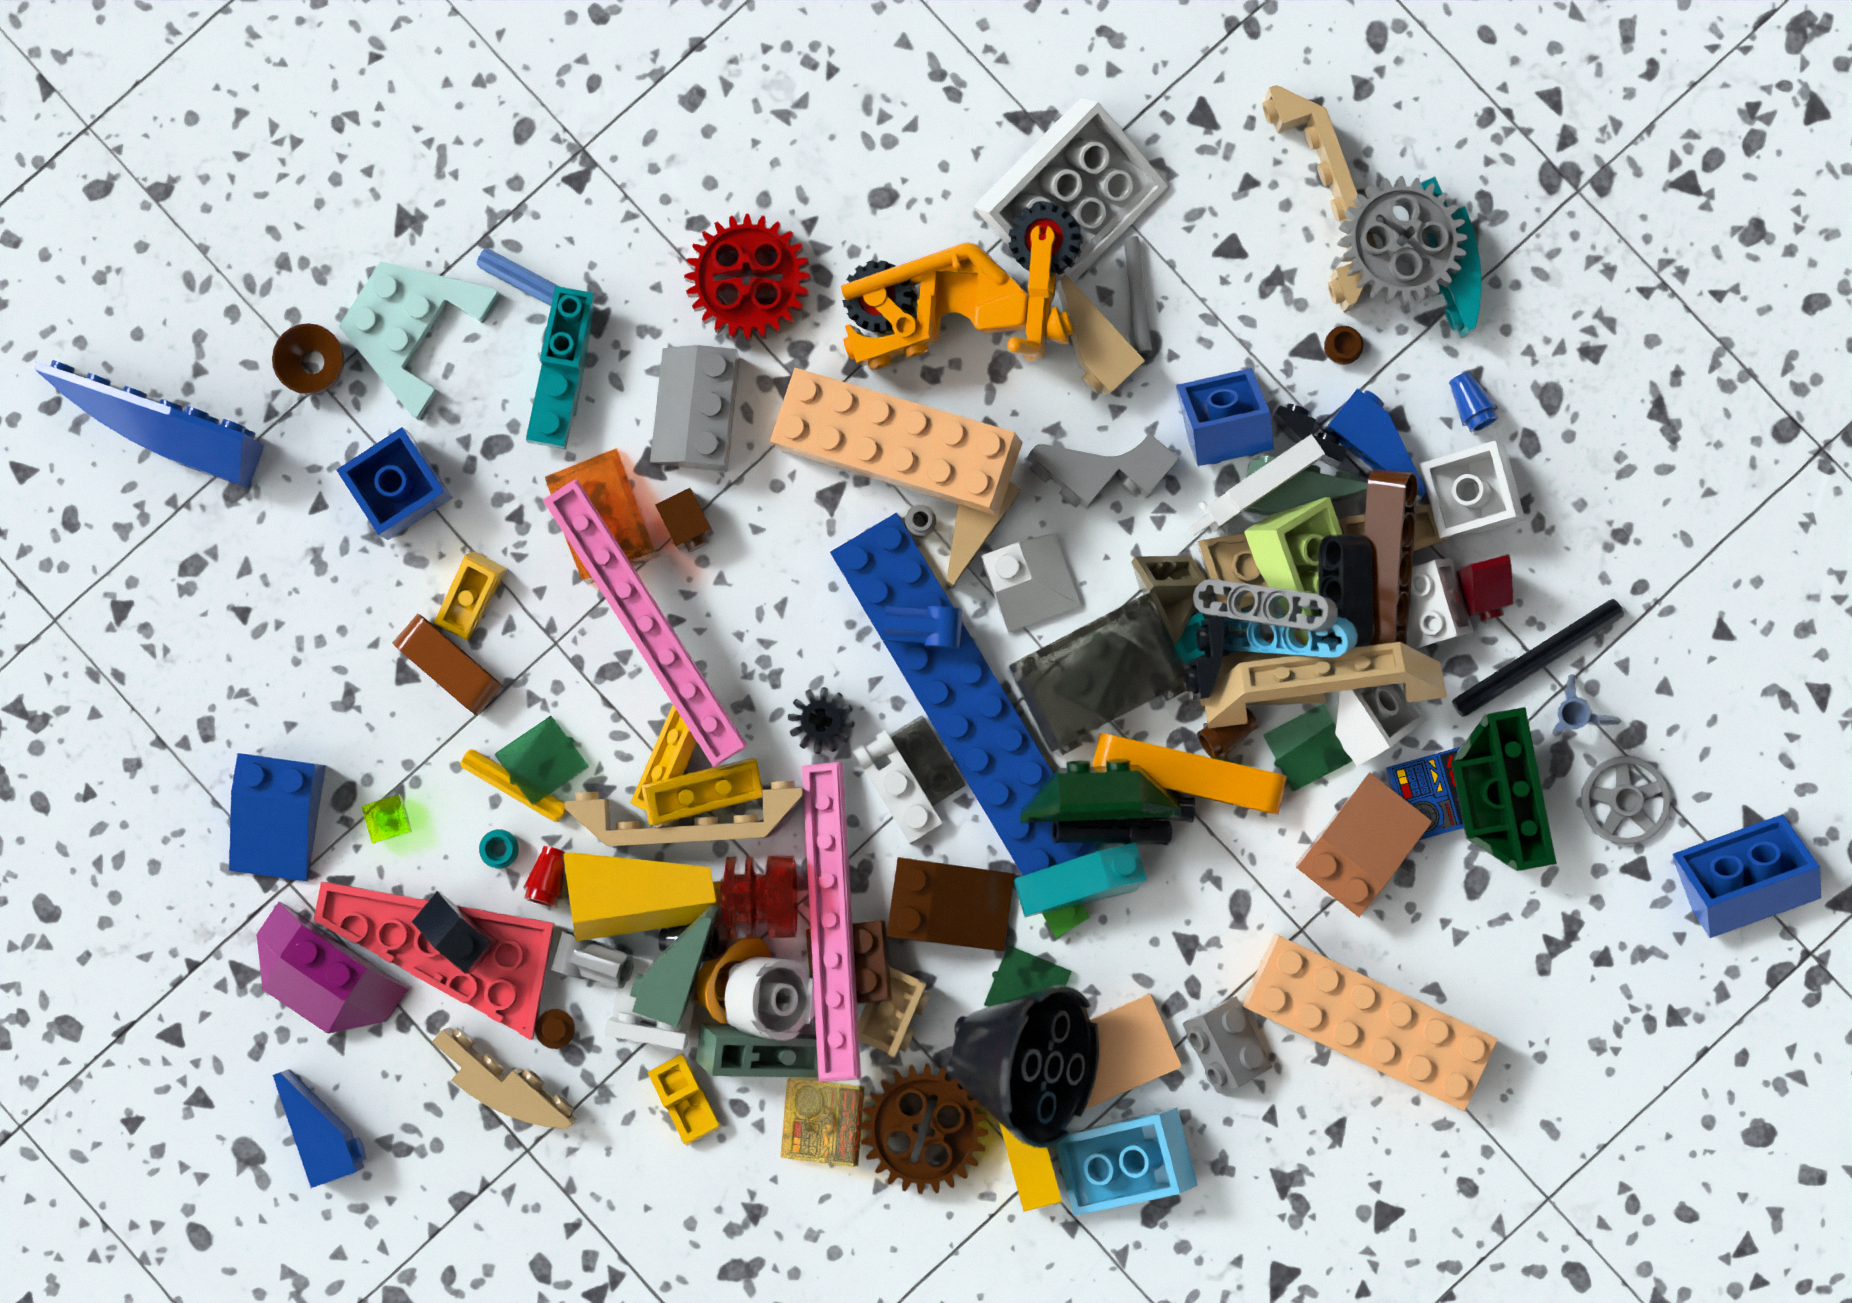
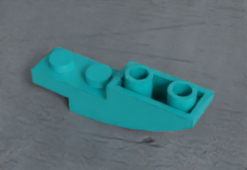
M1436 177L1420 183V189L1425 190L1431 183L1435 184L1433 196L1436 198L1443 194ZM1445 200V202L1443 203V205L1447 208L1448 205H1447V202H1446V200ZM1465 206L1457 209L1451 216L1453 220L1463 219L1465 221L1456 232L1468 237L1463 244L1457 245L1458 248L1466 251V255L1461 260H1454L1460 265L1461 269L1456 274L1448 273L1452 282L1446 287L1438 284L1440 292L1437 294L1443 295L1448 307L1445 309L1446 319L1452 330H1458L1461 338L1469 335L1476 328L1482 289L1478 245ZM1428 233L1432 248H1437L1438 242L1436 237Z
M555 286L539 360L541 369L526 435L527 443L566 450L572 418L576 416L587 357L594 304V293Z

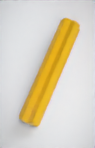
M469 749L461 760L460 766L553 822H559L565 815L567 810L565 809L564 802L476 750Z

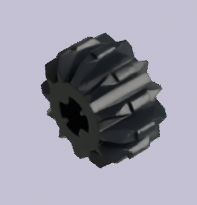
M822 687L820 700L816 701L814 693L809 689L805 691V694L810 704L805 706L798 699H795L793 702L795 707L803 712L801 715L788 714L789 721L801 722V726L790 730V734L792 737H796L804 732L806 733V736L799 744L803 749L807 748L812 739H814L815 754H821L823 741H827L830 751L835 752L837 751V745L832 738L837 735L845 743L850 739L847 734L840 731L841 726L846 728H854L855 726L854 721L841 719V716L853 711L852 706L845 705L837 710L836 707L843 699L841 693L835 694L831 702H828V688ZM825 710L826 716L832 719L830 727L824 726L825 731L819 732L817 731V726L811 723V718L813 714L818 716L817 711Z

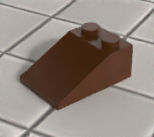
M897 857L886 936L1004 952L1015 873Z

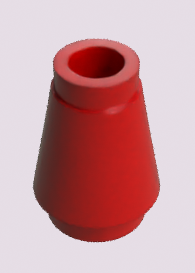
M543 846L523 886L526 890L524 899L537 904L555 907L557 898H561L563 853H566L565 851Z

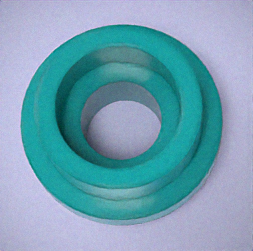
M502 829L488 832L483 836L479 844L481 859L492 868L501 869L510 866L516 860L519 853V844L515 836L509 831ZM498 841L506 845V852L500 857L496 856L493 852V846Z

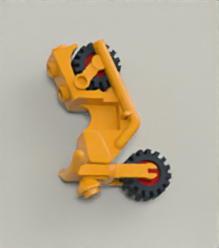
M1047 202V204L1034 203V207L1030 209L1024 208L1021 210L1023 214L1019 218L1015 217L1013 220L1014 227L1009 230L1008 236L1011 237L1009 247L1014 254L1015 260L1024 269L1029 271L1028 294L987 252L971 242L962 243L899 266L882 260L879 262L868 261L864 267L859 265L855 268L856 273L853 276L849 274L846 280L849 283L841 285L842 294L845 298L842 301L843 306L848 310L847 315L856 322V325L870 332L887 334V331H892L895 334L879 338L865 337L859 328L850 324L846 325L845 329L848 337L844 338L843 341L849 359H855L856 363L861 366H869L870 370H877L891 365V358L905 353L907 358L927 353L929 351L928 345L937 343L938 339H940L941 317L953 312L969 318L974 327L983 333L1026 329L1028 339L1013 337L1008 341L1007 345L1011 352L1022 354L1024 359L1029 362L1040 360L1045 356L1046 337L1054 342L1064 345L1069 344L1068 335L1074 334L1067 311L1060 313L1057 306L1053 307L1052 310L1051 307L1055 296L1056 274L1065 273L1064 270L1067 267L1072 268L1075 264V258L1077 256L1080 257L1082 252L1080 245L1083 244V236L1080 232L1079 223L1065 208ZM920 284V295L917 300V294L914 293L913 288H916L915 285ZM914 301L918 303L917 319L910 315V313L914 314L916 309L913 307Z

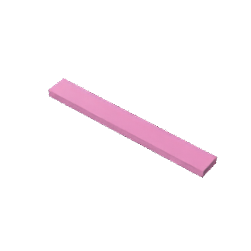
M578 479L571 481L543 499V502L713 768L748 747Z
M841 762L802 766L819 1082L861 1079L844 767Z

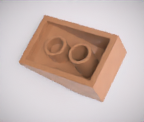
M1369 772L1296 862V868L1357 917H1360L1388 883L1430 826L1432 820Z

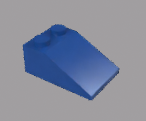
M237 753L231 789L229 871L308 881L326 765Z

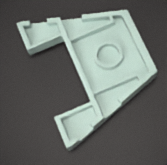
M380 261L339 324V327L414 418L420 420L438 391L407 372L405 367L447 303L482 323L500 293L491 287Z

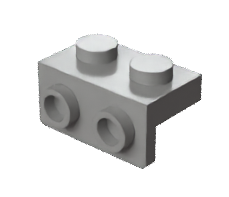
M1237 996L1229 998L1205 1013L1183 1022L1188 1042L1195 1049L1205 1069V1075L1217 1093L1239 1088L1272 1068Z

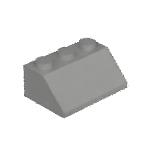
M702 345L662 349L650 464L728 472L740 362L737 349Z

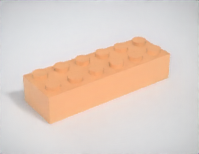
M794 368L770 438V442L783 452L995 516L999 515L1023 443L1013 431L799 368Z
M1276 934L1273 935L1241 1006L1464 1112L1498 1040L1494 1036Z

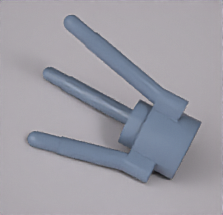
M1574 674L1568 676L1567 690L1565 692L1566 700L1558 708L1559 722L1552 731L1554 736H1559L1566 727L1569 729H1579L1589 722L1610 725L1620 724L1621 720L1619 717L1592 713L1590 704L1585 699L1576 696V676Z

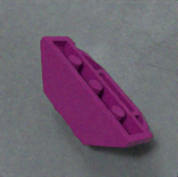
M281 901L276 904L256 934L262 990L327 1034L388 1021L409 989Z

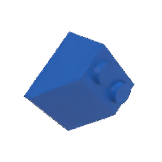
M1252 368L1176 385L1189 445L1198 467L1274 450L1270 410Z

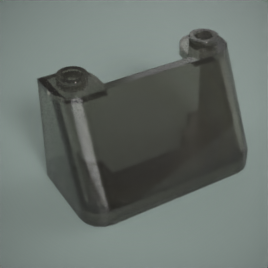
M1150 593L1009 665L1007 669L1050 753L1059 749L1061 755L1082 746L1080 737L1152 699L1163 695L1165 700L1168 701L1187 691L1184 685L1185 667Z

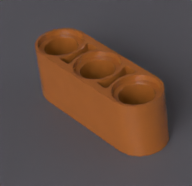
M419 613L416 614L392 642L400 652L476 716L480 714L503 687L497 679Z

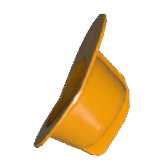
M747 936L738 939L721 958L706 962L700 968L696 977L694 1002L697 1005L706 1007L711 1016L719 1023L728 1024L725 1018V990L729 980V970L733 965L742 963L752 957L771 958L766 943L758 937Z

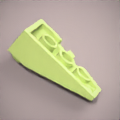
M1324 497L1272 514L1244 531L1256 566L1269 587L1318 595L1319 545L1325 536L1343 535L1330 497ZM1286 597L1278 600V603L1284 613L1287 614L1289 611V601ZM1302 607V614L1319 616V608L1315 610ZM1295 629L1303 644L1307 645L1309 642L1307 631Z

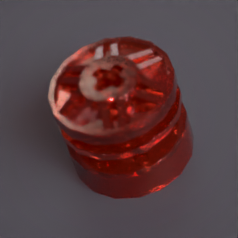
M794 855L768 856L765 874H757L753 856H746L744 874H740L738 857H726L725 870L720 883V909L729 940L739 939L741 922L746 923L747 938L755 939L758 921H766L770 939L797 937L798 892Z

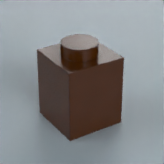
M691 488L655 504L679 551L686 548L688 552H692L709 543L707 537L713 535L714 532Z

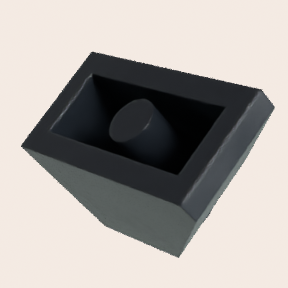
M439 891L432 896L412 920V923L430 944L465 974L474 972L498 943L495 937Z

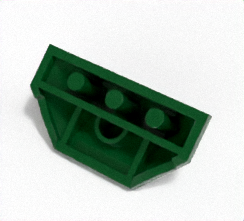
M1526 707L1485 714L1451 760L1466 839L1515 871L1557 864Z
M1111 759L1106 761V766L1090 767V761L1079 760L1066 762V768H1058L1021 808L1020 819L1021 823L1181 817V808L1179 801L1139 765H1130L1129 759Z

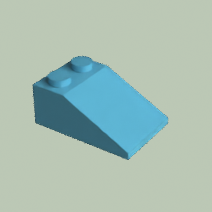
M1178 1107L1071 1133L1055 1144L1073 1216L1177 1195L1198 1186Z

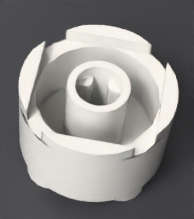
M759 956L733 965L729 970V980L725 990V1018L727 1023L742 1033L775 1040L795 1038L800 1034L798 1031L805 1023L809 1024L815 1014L813 978L808 977L803 970L806 968L802 964L793 960Z

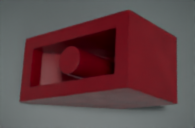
M1509 554L1472 563L1456 572L1469 617L1479 614L1481 621L1497 618L1504 615L1502 608L1514 604L1512 566Z

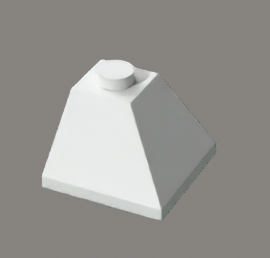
M1054 533L1020 541L981 556L983 568L1008 633L1081 606Z
M1403 683L1340 691L1335 734L1342 743L1344 751L1358 767L1392 747L1428 719L1416 702L1407 703Z

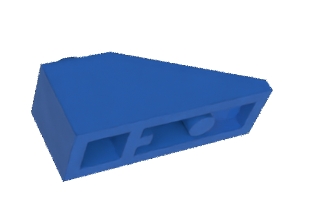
M1357 388L1327 425L1324 432L1340 439L1339 444L1346 447L1348 451L1373 470L1414 472L1418 481V501L1427 491L1389 413L1382 408L1384 405L1383 401L1374 393L1365 390L1363 393Z
M290 1069L273 1074L272 1076L310 1188L331 1182L365 1168L362 1161L366 1159V1153L360 1138H354L352 1130Z

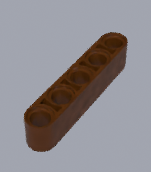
M1374 469L1368 479L1364 536L1369 539L1372 546L1373 639L1369 646L1401 642L1407 645L1418 481L1414 472Z

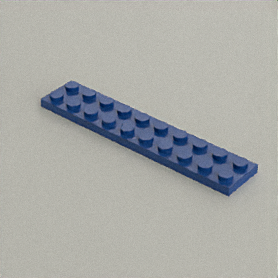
M897 512L830 551L831 556L882 641L886 606L927 609L928 606L953 607ZM963 622L961 626L960 649L925 647V644L883 641L1022 876L1085 856L1098 848L1096 844L1053 843L1051 836L1052 822L1021 823V808L1053 775V772Z

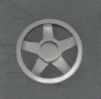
M1621 756L1608 759L1592 770L1581 789V806L1587 823L1601 838L1616 844H1637L1654 836L1664 825L1670 810V793L1665 779L1654 766L1639 758ZM1628 763L1645 768L1657 781L1639 787L1633 786ZM1616 765V786L1614 789L1592 786L1594 780L1602 771ZM1662 792L1663 809L1659 820L1654 824L1642 807L1645 800ZM1589 798L1606 803L1611 808L1602 828L1595 821L1591 813ZM1625 817H1630L1646 832L1631 838L1612 835Z

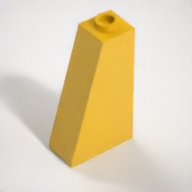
M572 852L563 853L575 941L689 925L711 904L714 906L723 904L720 881L713 882L710 867Z

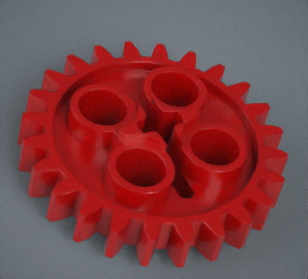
M745 214L743 224L739 225L733 215L729 216V227L726 229L719 222H715L717 234L712 236L708 232L703 231L702 235L706 242L705 246L694 243L692 245L693 250L699 255L698 258L686 259L687 265L695 269V272L684 274L687 282L695 284V286L686 290L688 297H699L692 305L694 311L698 312L706 309L701 318L703 323L707 324L715 319V332L719 334L727 326L729 327L730 339L733 340L739 330L743 331L746 341L751 340L752 332L758 330L763 340L766 339V328L770 326L778 334L781 333L778 321L783 319L792 324L794 321L789 311L793 309L802 312L803 306L797 300V297H809V291L800 285L801 283L811 281L809 273L800 271L809 265L808 258L804 257L796 258L803 251L802 244L798 243L790 246L789 244L794 237L793 232L788 231L780 236V222H775L769 229L767 228L766 218L763 215L758 220L757 225L752 224L749 214ZM731 250L738 253L739 257L734 265L725 267L718 263L719 257L723 252ZM770 250L775 252L778 257L773 265L765 267L757 263V257L763 251ZM752 270L754 277H757L751 278L750 285H744L741 279L745 276V271ZM776 274L782 275V279L779 281L764 278ZM715 275L735 277L722 279L720 281H715L713 279ZM725 289H734L739 293L738 299L731 305H723L718 302L720 293ZM763 289H773L778 293L777 299L770 305H762L757 301V295Z

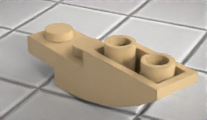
M450 1027L443 1029L432 1041L461 1067L460 1071L451 1081L486 1106L512 1118L550 1128L568 1129L577 1120L571 1114L574 1111L572 1105L558 1094L554 1097L548 1094L542 1088L545 1084L544 1081L529 1068L522 1071L518 1067L505 1077L502 1074L504 1067L491 1055L486 1054L484 1057L472 1047L475 1044L474 1040L460 1028H456L455 1031Z

